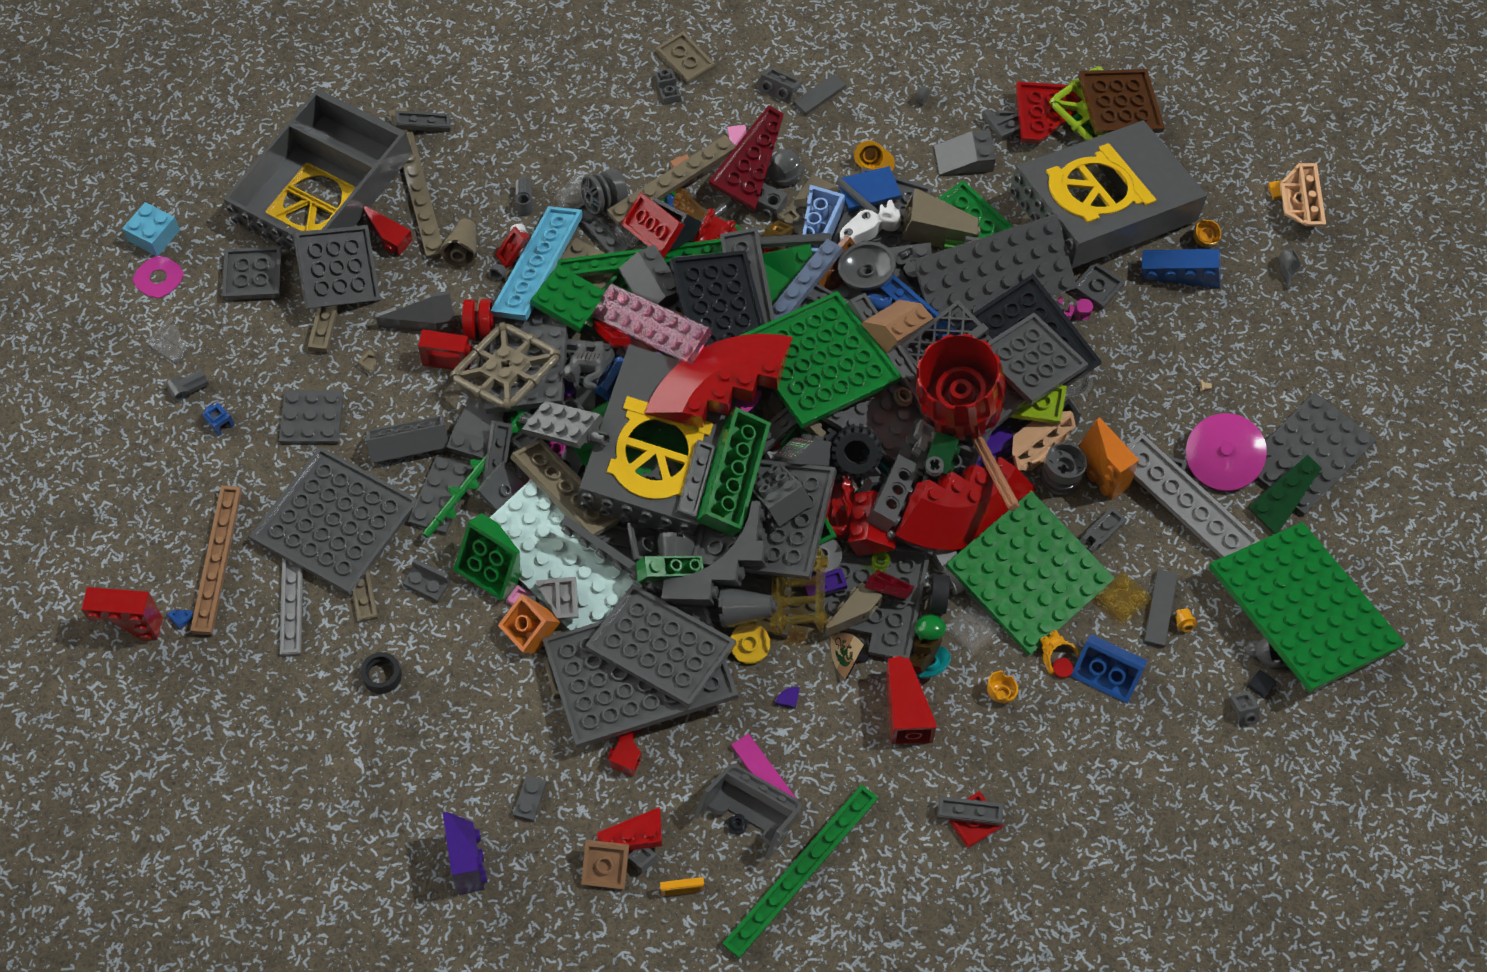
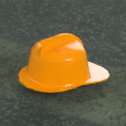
M872 140L861 142L854 151L855 162L861 168L865 167L875 170L890 166L893 171L895 167L892 154Z

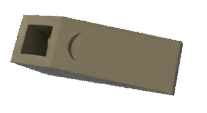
M863 582L858 588L855 586L849 593V599L846 602H841L838 606L835 616H830L825 622V636L828 637L868 620L881 605L882 595L875 590L865 588Z

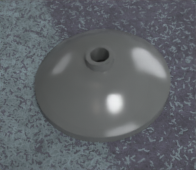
M861 242L849 247L841 255L838 262V271L843 282L858 290H871L881 287L892 278L896 269V261L892 251L885 245L877 242Z

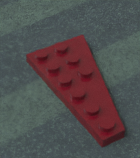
M768 105L711 177L708 185L749 209L756 211L784 113Z

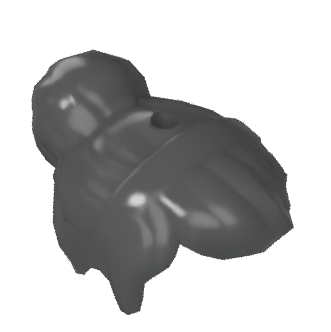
M1265 637L1261 640H1253L1246 645L1247 654L1251 658H1258L1260 662L1269 668L1281 669L1287 666Z

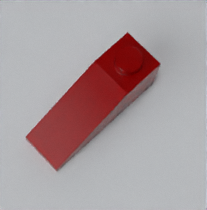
M365 205L363 208L365 217L385 250L390 254L395 253L400 256L413 241L411 230Z

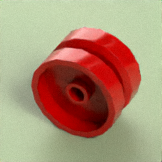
M474 299L463 300V335L468 336L469 341H476L478 329L482 340L494 329L495 317L490 312L493 307L492 299H481L478 307Z

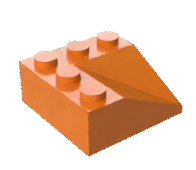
M1099 417L1078 447L1087 457V467L1085 470L1087 477L1090 481H1095L1101 493L1112 500L1130 488L1139 459Z

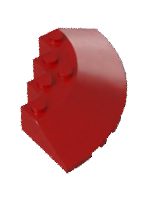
M746 334L720 340L699 349L678 363L664 377L650 398L645 414L703 428L708 411L728 415L733 398L753 402L758 385L778 390L793 337L779 334Z
M1001 457L995 458L1018 502L1030 491L1035 493L1036 488L1016 466ZM976 464L965 467L961 476L954 472L941 475L938 484L931 480L917 483L895 536L907 543L926 547L927 549L961 550L1004 515L1009 508L1006 506L986 466L982 468Z

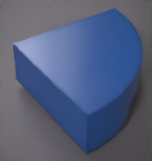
M172 610L166 615L181 629L193 620L194 613L190 610Z

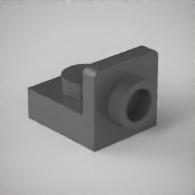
M1250 691L1230 695V703L1238 715V725L1240 727L1259 722L1260 707Z

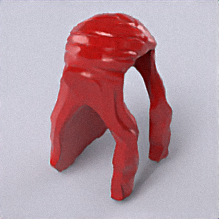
M709 208L692 242L721 239L720 234L738 231L734 227L736 222L732 220L727 222L719 219L717 216H714L715 210Z
M846 474L843 475V483L833 485L826 514L837 536L834 540H844L849 537L855 488L851 485V477Z

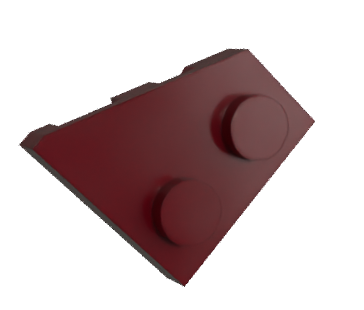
M879 569L865 584L867 589L890 594L901 599H907L915 587Z

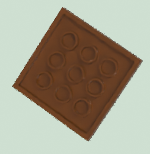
M1147 69L1089 70L1079 72L1078 78L1095 135H1104L1143 120L1154 133H1162L1165 127Z

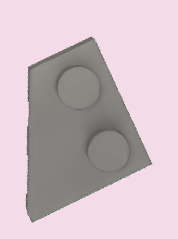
M576 577L536 581L537 586L558 620L579 618Z

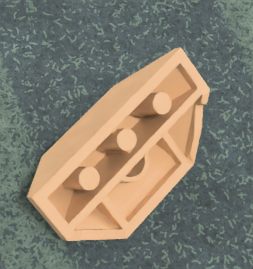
M1298 163L1280 183L1284 215L1305 226H1326L1317 163Z
M1063 412L1061 425L1032 421L1013 435L1012 456L1014 464L1019 471L1033 470L1045 460L1047 452L1052 446L1065 443L1070 432L1076 428L1073 412Z

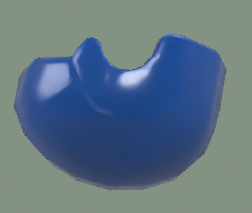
M872 293L867 295L878 312L887 308L892 303V296Z

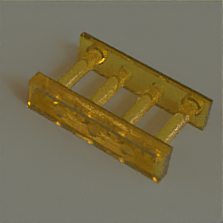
M818 548L817 558L814 563V567L817 566L816 577H811V580L772 576V596L774 600H777V612H774L773 617H771L770 627L775 635L783 634L784 627L787 624L815 622L819 632L824 631V624L827 623V614L824 611L825 569L828 568L829 561L828 556L824 555L821 548ZM816 585V595L786 597L785 589H788V587ZM815 604V614L786 616L784 614V608L790 605Z

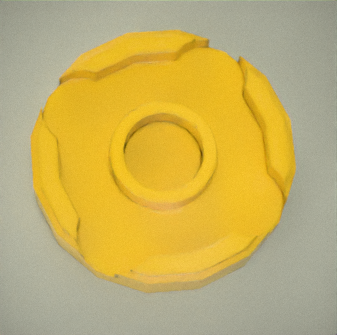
M755 623L742 624L731 634L730 638L736 640V646L731 652L738 661L745 664H755L762 661L768 655L770 638L762 626Z

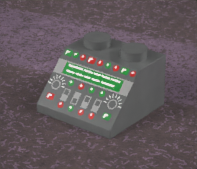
M802 434V437H793L775 455L774 460L793 464L829 466L831 441H825L823 436Z

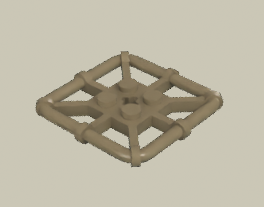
M501 322L478 345L472 347V351L450 373V377L456 384L473 392L474 396L483 398L500 408L511 410L534 386L537 387L540 384V380L561 358V352L538 339L536 335L528 334L513 325ZM507 332L525 340V342L517 350L509 347ZM501 333L502 346L493 355L484 351ZM533 345L548 352V354L534 357L524 355ZM477 356L486 360L480 368L463 371ZM544 364L535 375L525 373L531 366ZM481 376L487 378L482 386H476L466 380ZM519 379L527 382L511 398V387ZM495 384L504 387L505 399L502 400L488 391Z

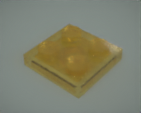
M1121 571L1094 599L1124 626L1152 600V597L1125 572Z

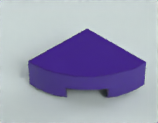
M790 687L782 691L778 695L775 705L796 709L800 687Z

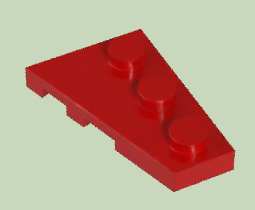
M660 807L597 832V841L629 844V851L663 846Z

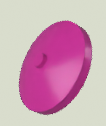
M1231 413L1216 414L1202 420L1192 430L1186 444V461L1192 475L1204 486L1221 492L1237 491L1253 483L1262 472L1267 456L1266 443L1257 426L1245 417Z

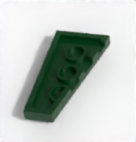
M1306 455L1254 501L1248 509L1273 534L1279 533L1322 471V468L1309 455Z

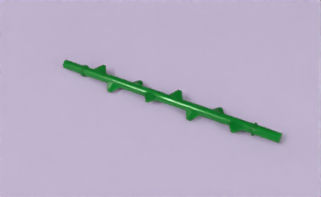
M532 409L517 411L518 415L511 423L513 424L511 435L522 431L520 416L523 415V412L530 413ZM486 455L482 460L471 459L470 464L473 471L459 488L453 486L448 488L451 496L450 500L437 516L433 517V521L422 533L423 536L429 538L437 527L443 523L445 517L456 518L454 506L468 489L477 490L479 488L476 479L484 470Z

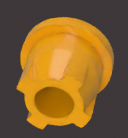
M1178 609L1176 611L1175 618L1178 630L1181 632L1192 631L1197 625V620L1192 616L1190 609Z

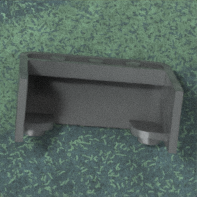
M729 765L705 789L694 817L698 819L706 809L715 815L725 814L728 810L735 814L744 815L745 819L764 830L762 839L769 846L765 858L769 860L786 838L800 813L802 804L796 798L740 766Z

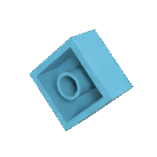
M145 202L122 230L128 242L155 256H159L177 235L180 228L174 216Z

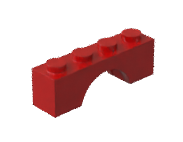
M638 730L619 735L616 747H612L608 754L610 768L631 777L634 776L642 760L641 751L634 743Z

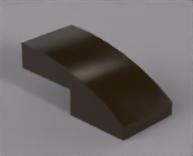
M942 637L937 640L919 639L913 645L915 653L909 659L915 672L923 673L938 652Z

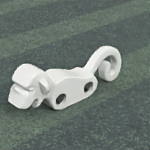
M889 200L886 208L882 204L880 205L878 214L871 210L860 211L842 228L840 241L844 238L846 230L848 231L846 235L851 237L855 244L875 238L881 229L887 231L897 230L901 225L900 210L895 208L892 200ZM867 213V218L863 219L862 215Z

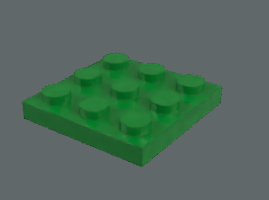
M558 264L531 298L529 304L573 330L580 332L604 301L607 292Z

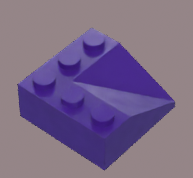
M442 812L451 873L458 894L485 890L484 883H487L488 880L483 863L485 862L482 849L478 850L477 843L481 841L480 830L475 829L472 821L449 812Z

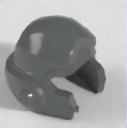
M786 148L779 150L772 156L767 173L774 183L781 186H789L801 181L806 167L800 166V158L790 149Z

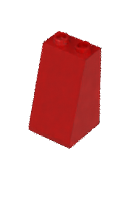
M902 656L888 658L885 675L891 744L933 743L937 728L936 722L910 659Z

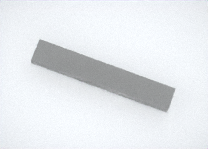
M283 558L280 657L301 655L303 569Z

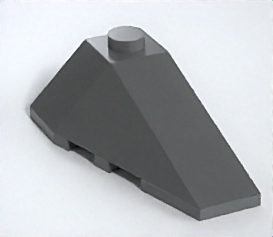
M449 291L428 294L424 296V300L415 303L412 300L405 307H393L375 314L378 327L414 331H422L423 329L444 333L457 330Z

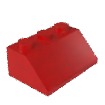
M876 491L854 494L848 543L857 556L895 550L896 537L889 539L887 537L888 532L866 521L879 493ZM898 524L896 527L892 526L889 531L892 530L896 533Z

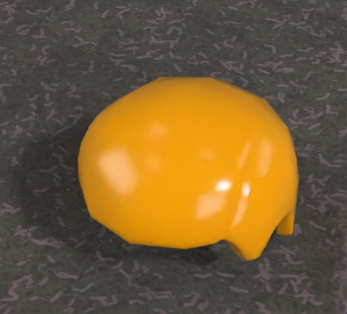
M1203 219L1194 227L1193 238L1201 247H1212L1220 241L1221 229L1213 220Z
M1003 671L993 672L988 678L987 693L995 702L1008 704L1017 697L1018 684L1013 676H1006Z

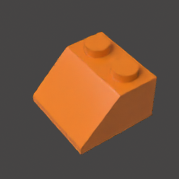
M521 594L498 626L523 653L537 654L544 645L543 638L550 637L560 621L547 608Z

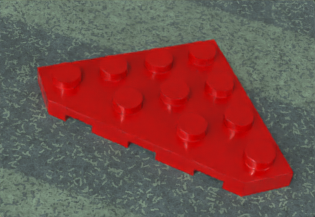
M1017 81L1015 88L1021 143L1040 144L1066 122L1050 106V99L1068 85ZM1072 91L1063 97L1061 101L1079 103L1082 99ZM1064 109L1072 117L1077 113V111Z

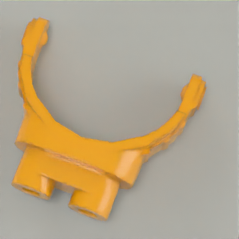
M1057 630L1050 632L1049 637L1044 636L1040 639L1043 645L1041 647L1043 650V662L1049 674H1054L1050 658L1057 646L1065 644L1074 651L1078 658L1081 654L1076 646L1065 641Z

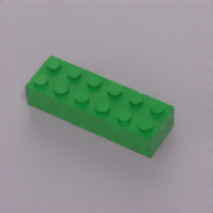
M737 407L732 409L728 415H725L696 518L697 522L731 537L742 530L770 429V422Z

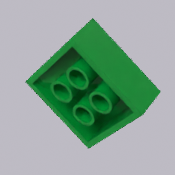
M810 244L763 253L772 306L812 258Z
M481 513L467 523L453 570L502 601L518 585L521 576L520 551L497 522Z

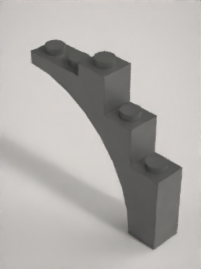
M752 501L749 517L742 533L735 544L720 559L694 574L664 579L662 600L670 605L715 606V600L719 596V588L717 586H741V581L745 577L744 567H767V561L771 558V549L762 541L765 538L763 523L767 519V510L761 502Z

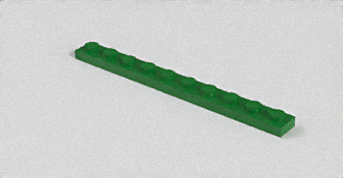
M721 239L685 243L670 249L663 259L670 266V259L676 258V256L723 253ZM642 249L558 259L557 266L559 264L579 277L620 272L619 268Z
M861 785L727 937L722 946L736 958L740 959L878 801V797Z

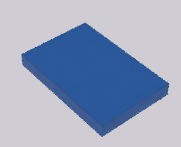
M890 166L842 177L847 184L873 206L886 203L889 200L901 199V193ZM839 187L841 194L845 195V205L848 212L863 208Z

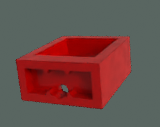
M422 329L418 349L423 366L454 370L472 351V344H469L468 336Z

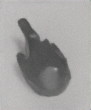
M1292 248L1284 249L1278 259L1280 274L1287 280V290L1291 287L1293 275L1301 267L1299 258Z

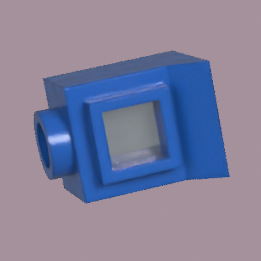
M219 403L207 406L204 413H202L205 422L218 436L222 435L219 427L227 422L231 427L235 426L231 415Z

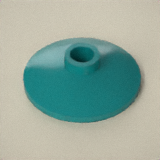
M940 646L927 669L923 673L915 672L916 676L925 679L942 673L948 667L951 660L949 651L945 647Z

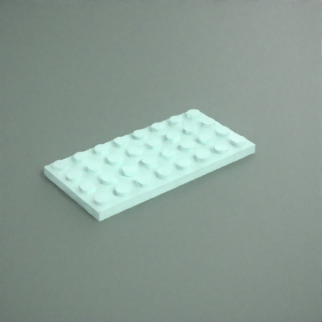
M529 480L490 517L501 526L520 551L521 576L519 580L541 602H546V607L553 613L536 581L576 577L579 618L560 621L569 630H573L605 620L632 584L643 589V586L629 577L630 574L625 570L620 571L612 565L613 562L606 558L604 560L595 554L596 551L591 547L586 548L578 542L579 539L572 535L570 537L563 533L559 525L565 514L532 480Z

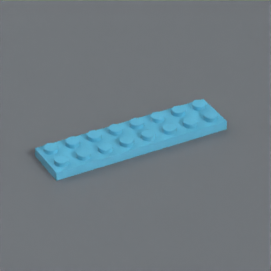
M547 207L490 310L494 317L527 321L534 308L529 304L530 300L554 271L558 259L561 258L583 217L582 210Z

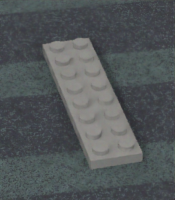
M1143 433L1127 446L1139 459L1133 478L1220 558L1260 541Z

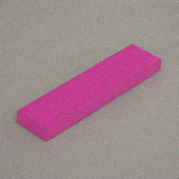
M749 733L731 744L732 749L750 773L796 798Z

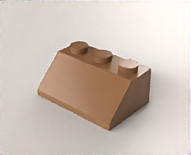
M898 300L865 320L862 325L887 354L931 322L933 317L921 303Z

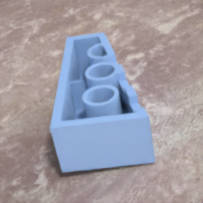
M810 185L802 234L830 233L832 237L845 209V195ZM811 245L812 255L816 253L821 245Z

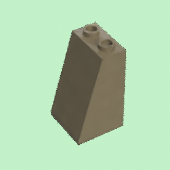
M914 189L904 209L901 239L921 244L931 242V246L944 248L945 239L965 241L966 236H979L980 226H978L977 217L919 189Z

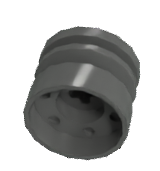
M616 169L602 171L600 174L588 175L582 179V198L585 206L592 214L606 212L607 209L628 197L625 180Z
M1059 443L1052 446L1047 452L1040 471V481L1043 487L1056 495L1065 496L1075 492L1081 483L1087 467L1085 453L1078 446L1071 443Z

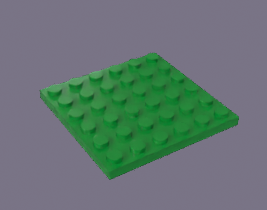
M838 291L741 334H779L793 337L778 390L774 389V391L801 428L902 380V375L870 333L864 328L862 322Z
M1032 491L1018 502L1019 508L1015 509V511H1010L1009 509L945 565L1028 656L1042 645L1040 641L1042 637H1049L1050 632L1058 631L1115 580L1106 568Z

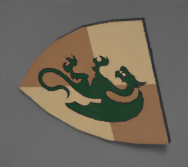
M838 633L831 637L832 659L838 672L847 680L856 662H867L869 657L867 654L861 653L865 644L858 637L849 633Z

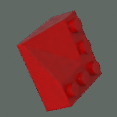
M86 588L81 610L87 619L91 621L108 620L142 641L158 640L163 616L148 591Z

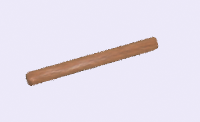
M969 434L1006 506L1010 511H1015V509L1019 508V503L982 436L972 438L971 434Z

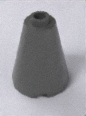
M673 532L660 533L657 539L659 556H693L697 538L688 534H683L682 537L676 536L677 533Z
M723 587L719 594V607H722V614H719L721 625L723 628H731L773 617L774 612H777V600H774L773 596Z

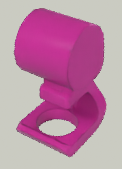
M1059 297L1058 302L1062 304L1063 298ZM1080 299L1075 306L1069 304L1068 311H1064V314L1069 320H1071L1072 315L1075 316L1076 320H1087L1091 316L1093 303L1088 299Z

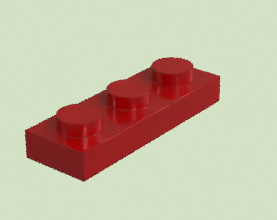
M593 321L592 329L599 336L603 337L606 342H609L612 347L622 348L623 346L630 345L631 338L612 323Z

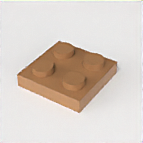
M586 840L581 885L625 889L629 844Z

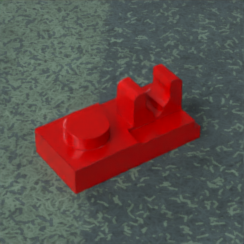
M517 227L512 228L495 254L505 267H510L522 248L525 247L527 240H530L529 235L526 232H520Z

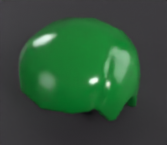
M924 615L917 620L915 625V636L918 635L920 640H937L946 633L944 621L935 615Z

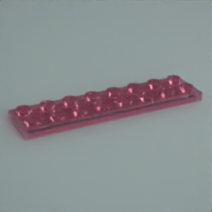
M610 284L606 289L601 302L596 305L592 315L594 319L690 365L694 362L713 332L706 326L613 284Z

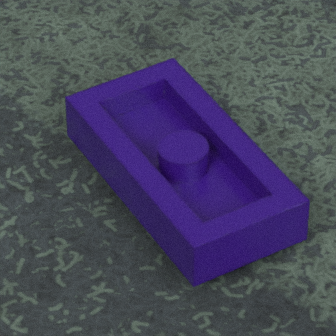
M841 568L811 576V580L802 579L808 600L842 591L848 587Z

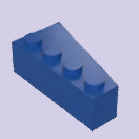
M1220 249L1143 250L1141 268L1143 279L1220 288L1221 286Z

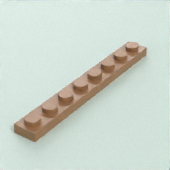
M221 485L190 629L192 634L213 635L242 494L241 487Z

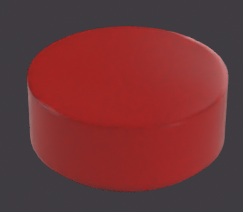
M1067 658L1056 659L1052 666L1054 676L1058 679L1069 678L1074 668L1072 662Z

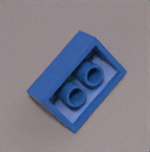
M1091 634L1070 677L1128 704L1148 660Z

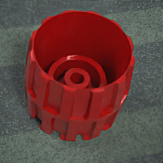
M950 334L942 337L941 340L934 344L931 343L925 349V354L918 361L916 368L917 397L926 423L932 422L935 425V432L952 434V437L958 438L959 441H965L966 435L971 434L972 438L985 435L986 427L993 428L998 423L1000 413L1004 408L1005 378L999 356L994 354L991 345L985 340L981 341L969 334L956 336Z

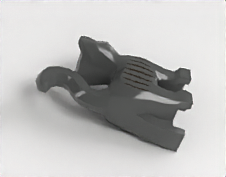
M577 341V351L571 356L570 363L560 371V376L568 382H572L574 388L577 389L580 373H590L584 378L583 385L586 389L594 390L597 385L592 382L600 379L607 366L612 362L615 356L614 350L610 348L609 351H605L603 341H595V350L590 352L586 351V341Z

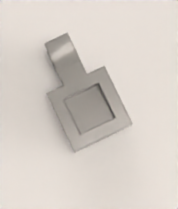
M923 420L917 423L913 438L918 441L911 453L916 457L920 456L922 450L925 451L927 447L932 445L936 434L935 428Z

